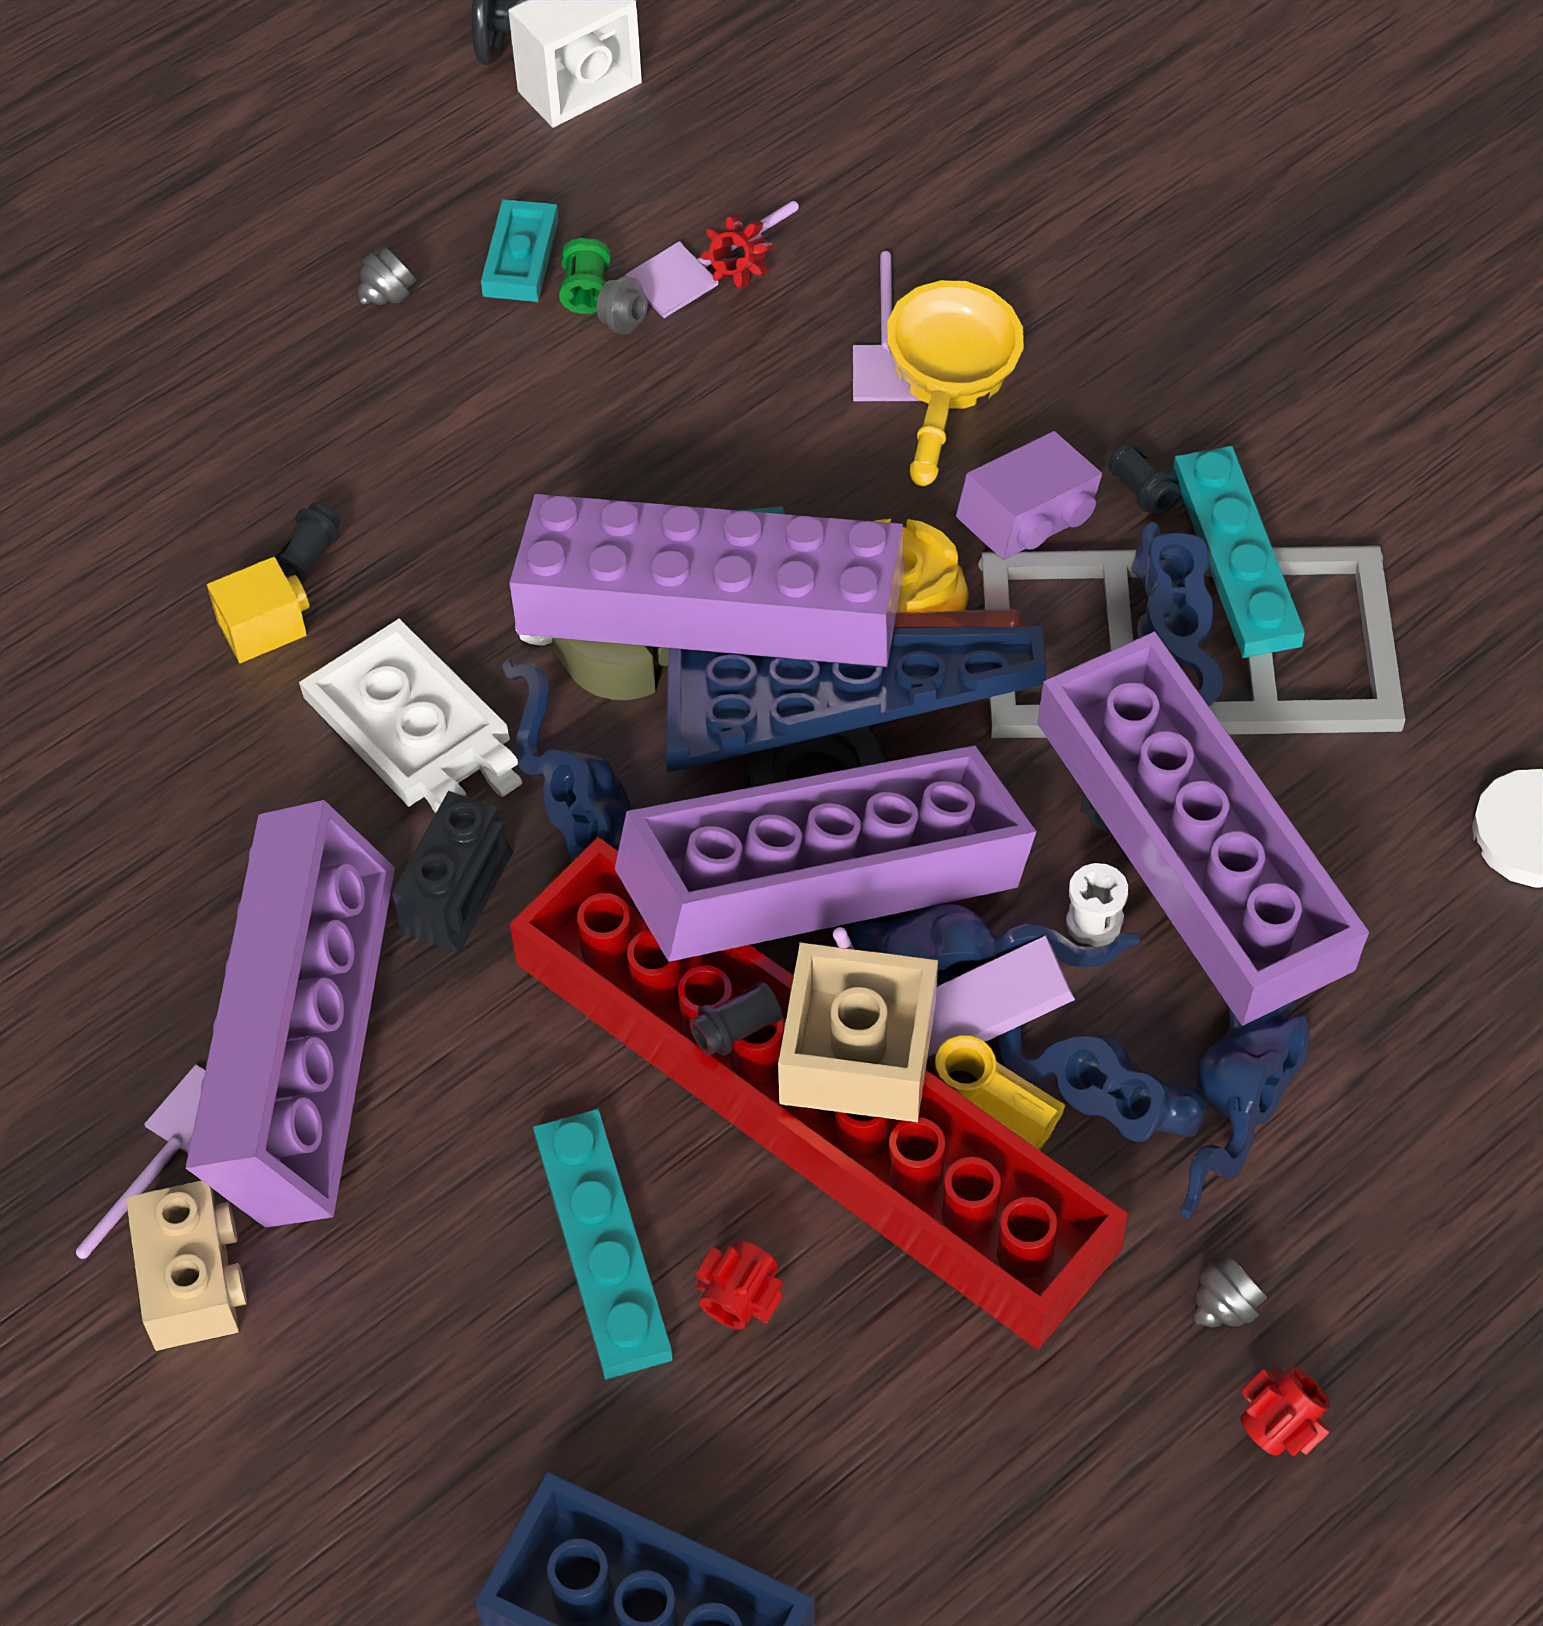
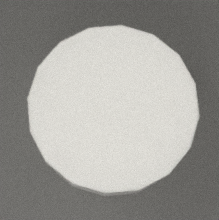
M1543 769L1516 770L1495 779L1481 794L1472 824L1474 840L1477 837V842L1482 848L1481 855L1487 864L1510 881L1532 887H1543Z

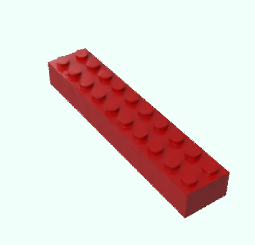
M599 837L510 923L516 964L1037 1350L1122 1251L1128 1219L1127 1212L927 1070L925 1071L918 1122L780 1104L778 1062L794 976L751 945L668 962L615 871L618 851ZM760 981L766 983L780 1005L782 1012L781 1021L771 1023L733 1043L731 1053L725 1056L720 1055L718 1052L707 1056L695 1041L689 1023L690 1019L698 1016V1008L704 1004L715 1007L752 988L754 984Z

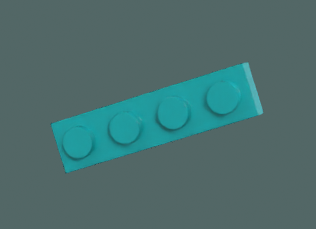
M1233 446L1175 456L1173 473L1178 479V487L1180 488L1196 535L1201 537L1207 545L1208 567L1242 658L1302 647L1305 631Z
M599 1109L534 1126L536 1144L604 1379L607 1380L673 1361L671 1346Z

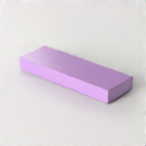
M1046 936L936 988V1004L926 1069L934 1066L935 1057L940 1046L950 1038L964 1035L973 1036L986 1042L1075 1000L1055 952Z

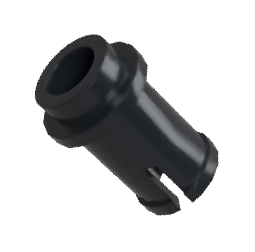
M1127 443L1121 446L1111 456L1108 463L1110 473L1113 476H1117L1137 496L1136 503L1142 511L1153 512L1159 515L1167 512L1176 504L1181 493L1177 477L1171 471H1162L1142 452L1136 443L1133 445Z
M312 503L307 509L303 508L298 511L295 517L296 527L279 553H276L274 556L287 578L296 575L299 581H306L311 568L326 545L335 543L339 538L338 527L340 519L332 510L317 503Z
M760 981L754 984L752 988L715 1007H711L709 1004L700 1006L698 1008V1016L690 1019L689 1023L695 1041L707 1056L716 1052L725 1056L731 1053L733 1043L771 1023L781 1021L782 1012L772 990L766 983Z

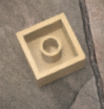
M800 943L778 1062L780 1104L918 1122L936 1004L938 960Z

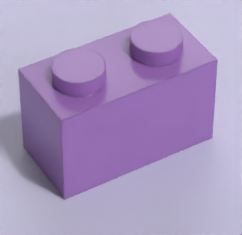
M1053 431L968 472L956 517L1002 560H1005L1026 548L1031 550L1038 547L1048 537L1068 527L1074 528L1083 524L1095 509V496L1102 473L1060 435Z

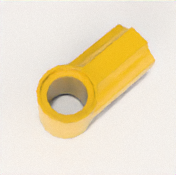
M959 1035L950 1038L940 1046L936 1054L933 1075L1035 1148L1041 1150L1063 1114L1065 1108L1063 1103L996 1062L992 1049L983 1040L976 1037ZM954 1071H965L972 1074L978 1081L970 1084H961L954 1081L948 1074Z

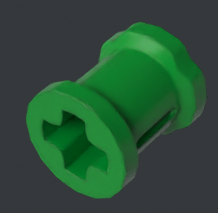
M577 238L569 241L563 247L561 265L566 271L565 280L562 281L559 287V298L562 305L572 312L579 314H593L597 312L598 296L603 285L606 283L605 272L609 269L611 259L609 248L601 241Z

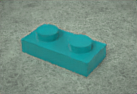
M502 199L481 278L483 297L539 301L559 221L557 204Z

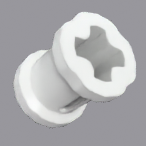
M1100 863L1083 866L1074 873L1070 880L1069 897L1071 903L1065 925L1069 934L1079 943L1090 944L1094 947L1107 945L1120 934V928L1124 920L1122 908L1127 901L1128 884L1124 875L1112 866Z

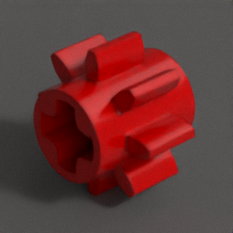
M734 215L726 219L727 232L719 227L709 228L706 231L708 237L713 241L709 251L701 254V259L710 260L716 269L713 276L714 281H719L727 278L729 275H733L736 287L740 288L749 285V270L758 276L769 273L770 269L763 261L766 253L775 248V244L766 243L760 234L763 227L761 221L751 223L746 228H743L740 215ZM731 246H743L745 257L733 256Z
M735 1241L731 1247H728L725 1254L711 1247L694 1274L699 1279L695 1287L703 1292L699 1299L700 1307L715 1321L733 1329H744L752 1316L764 1323H768L783 1297V1294L779 1292L783 1282L774 1277L779 1269L777 1262L761 1248L745 1241Z
M1292 1366L1285 1373L1278 1367H1275L1271 1372L1263 1368L1240 1391L1250 1402L1245 1408L1246 1411L1240 1416L1241 1423L1252 1440L1271 1455L1279 1456L1285 1449L1292 1456H1295L1300 1451L1307 1455L1330 1433L1328 1427L1320 1420L1325 1415V1411L1330 1408V1401L1320 1385L1300 1368Z

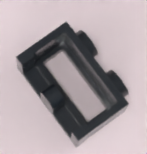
M451 791L447 792L392 892L402 934L457 953L461 952L514 852L507 843L504 823L500 822L498 807Z

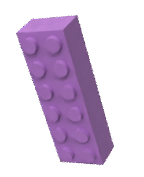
M535 494L509 582L517 634L887 667L903 579V524Z
M1156 632L1043 681L1037 721L1038 726L1242 1026L1356 970L1369 934L1368 929Z
M969 746L627 811L615 871L668 962L1018 888L1036 830L977 747Z
M325 800L258 815L253 844L249 851V863L242 897L238 905V916L230 955L226 963V974L218 1013L214 1021L213 1037L205 1076L201 1083V1095L193 1134L188 1146L186 1169L265 1228L334 1217L395 867Z

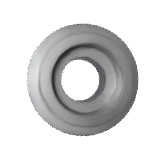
M624 276L618 280H609L603 285L597 300V315L600 322L608 325L612 332L623 335L631 333L643 321L646 315L647 297L644 294L641 283L637 279Z

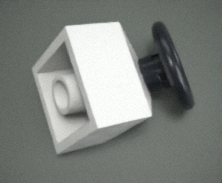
M473 0L472 43L478 61L484 65L494 63L501 52L505 33L510 34L518 92L552 128L642 83L635 0Z

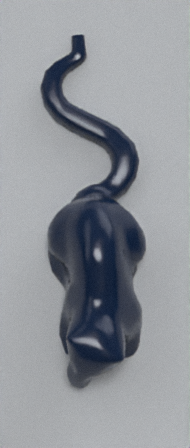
M1152 521L1142 530V539L1130 567L1131 571L1144 583L1147 601L1146 612L1138 622V636L1141 638L1156 632L1176 662L1180 665H1187L1196 672L1199 679L1198 693L1209 707L1222 693L1224 679L1220 667L1214 659L1199 648L1210 634L1213 617L1212 598L1204 584V575L1208 567L1207 545L1201 537L1190 534L1170 533L1164 535L1158 525Z
M507 659L502 664L506 677L513 680L524 677L529 686V696L516 738L515 756L518 766L525 774L539 777L545 776L543 788L544 806L551 824L560 829L565 837L571 862L597 837L618 851L626 812L631 810L629 798L620 780L614 774L610 763L596 755L552 749L541 756L538 736L548 702V680L546 674L535 664L522 663L516 666L511 659Z
M938 904L924 907L894 920L867 919L853 922L850 925L848 935L855 950L938 960L937 987L1043 936L1047 937L1059 961L1070 966L1082 968L1106 964L1118 957L1126 947L1140 945L1139 933L1119 934L1107 945L1079 947L1054 929L1041 924H1023L1014 927L997 940L982 918L970 909L956 904Z
M1296 1000L1243 1026L1230 1009L1229 1029L1226 1035L1211 1046L1201 1058L1197 1069V1084L1200 1093L1215 1111L1231 1120L1233 1130L1224 1149L1209 1144L1201 1147L1193 1156L1189 1169L1188 1193L1181 1208V1216L1190 1219L1198 1208L1203 1184L1210 1169L1217 1175L1225 1178H1235L1241 1171L1252 1144L1256 1125L1264 1124L1270 1119L1280 1104L1288 1083L1303 1066L1308 1054L1309 1028L1305 1015L1288 1019L1289 1012Z
M1021 1025L999 1035V1049L1004 1067L1029 1083L1044 1081L1051 1075L1056 1074L1060 1093L1074 1109L1088 1116H1101L1109 1120L1118 1128L1123 1137L1134 1142L1147 1141L1154 1131L1194 1137L1202 1125L1206 1104L1198 1089L1165 1083L1153 1073L1140 1069L1131 1061L1123 1044L1112 1036L1101 1034L1081 1035L1056 1042L1048 1047L1041 1057L1031 1060L1022 1050Z

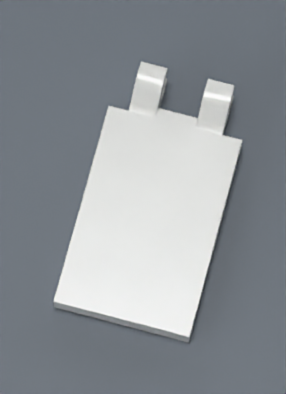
M400 619L299 682L304 699L408 807L425 797L436 814L448 791L467 797L465 791L458 783L479 769L491 788L501 797L522 784V779L511 769L518 764V761L514 754L503 745L510 740L507 724Z

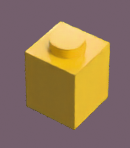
M275 557L207 584L216 620L239 663L307 636L301 613L309 609V602L305 591L296 575L286 578Z

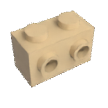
M203 1181L126 1197L142 1320L155 1350L158 1351L238 1333L239 1328L235 1307L247 1304V1297L239 1263L231 1265L228 1263L226 1244L237 1242L236 1226L230 1202L218 1204L213 1189Z

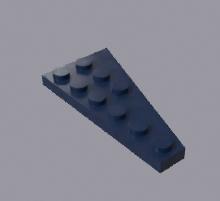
M1042 626L894 628L887 667L669 648L667 772L1043 685V681L1046 680L1047 662Z

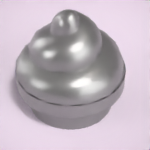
M386 247L376 256L370 253L363 260L364 265L360 270L362 283L358 287L360 303L369 304L372 302L382 305L390 301L398 304L410 295L407 289L416 279Z
M1229 1255L1218 1266L1211 1261L1200 1272L1201 1286L1196 1292L1198 1308L1195 1311L1194 1320L1197 1324L1208 1327H1217L1222 1323L1228 1326H1240L1245 1322L1250 1323L1259 1316L1255 1309L1268 1297Z

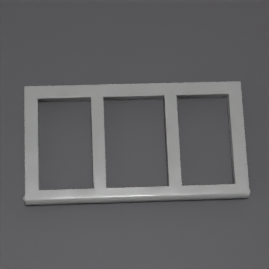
M1380 545L1272 547L1282 575L1355 574L1372 699L1278 701L1272 653L1247 657L1252 701L1213 702L1209 706L1210 710L1228 734L1402 732L1405 723V713L1382 562L1383 554ZM1136 550L1018 552L1005 560H1002L995 552H982L978 565L982 571L985 627L1011 626L1008 580L1104 578L1110 651L1132 642L1133 631L1128 578H1139L1130 569ZM1207 567L1204 576H1212L1209 567ZM1015 692L989 697L991 738H1047L1037 724L1040 705H1016Z

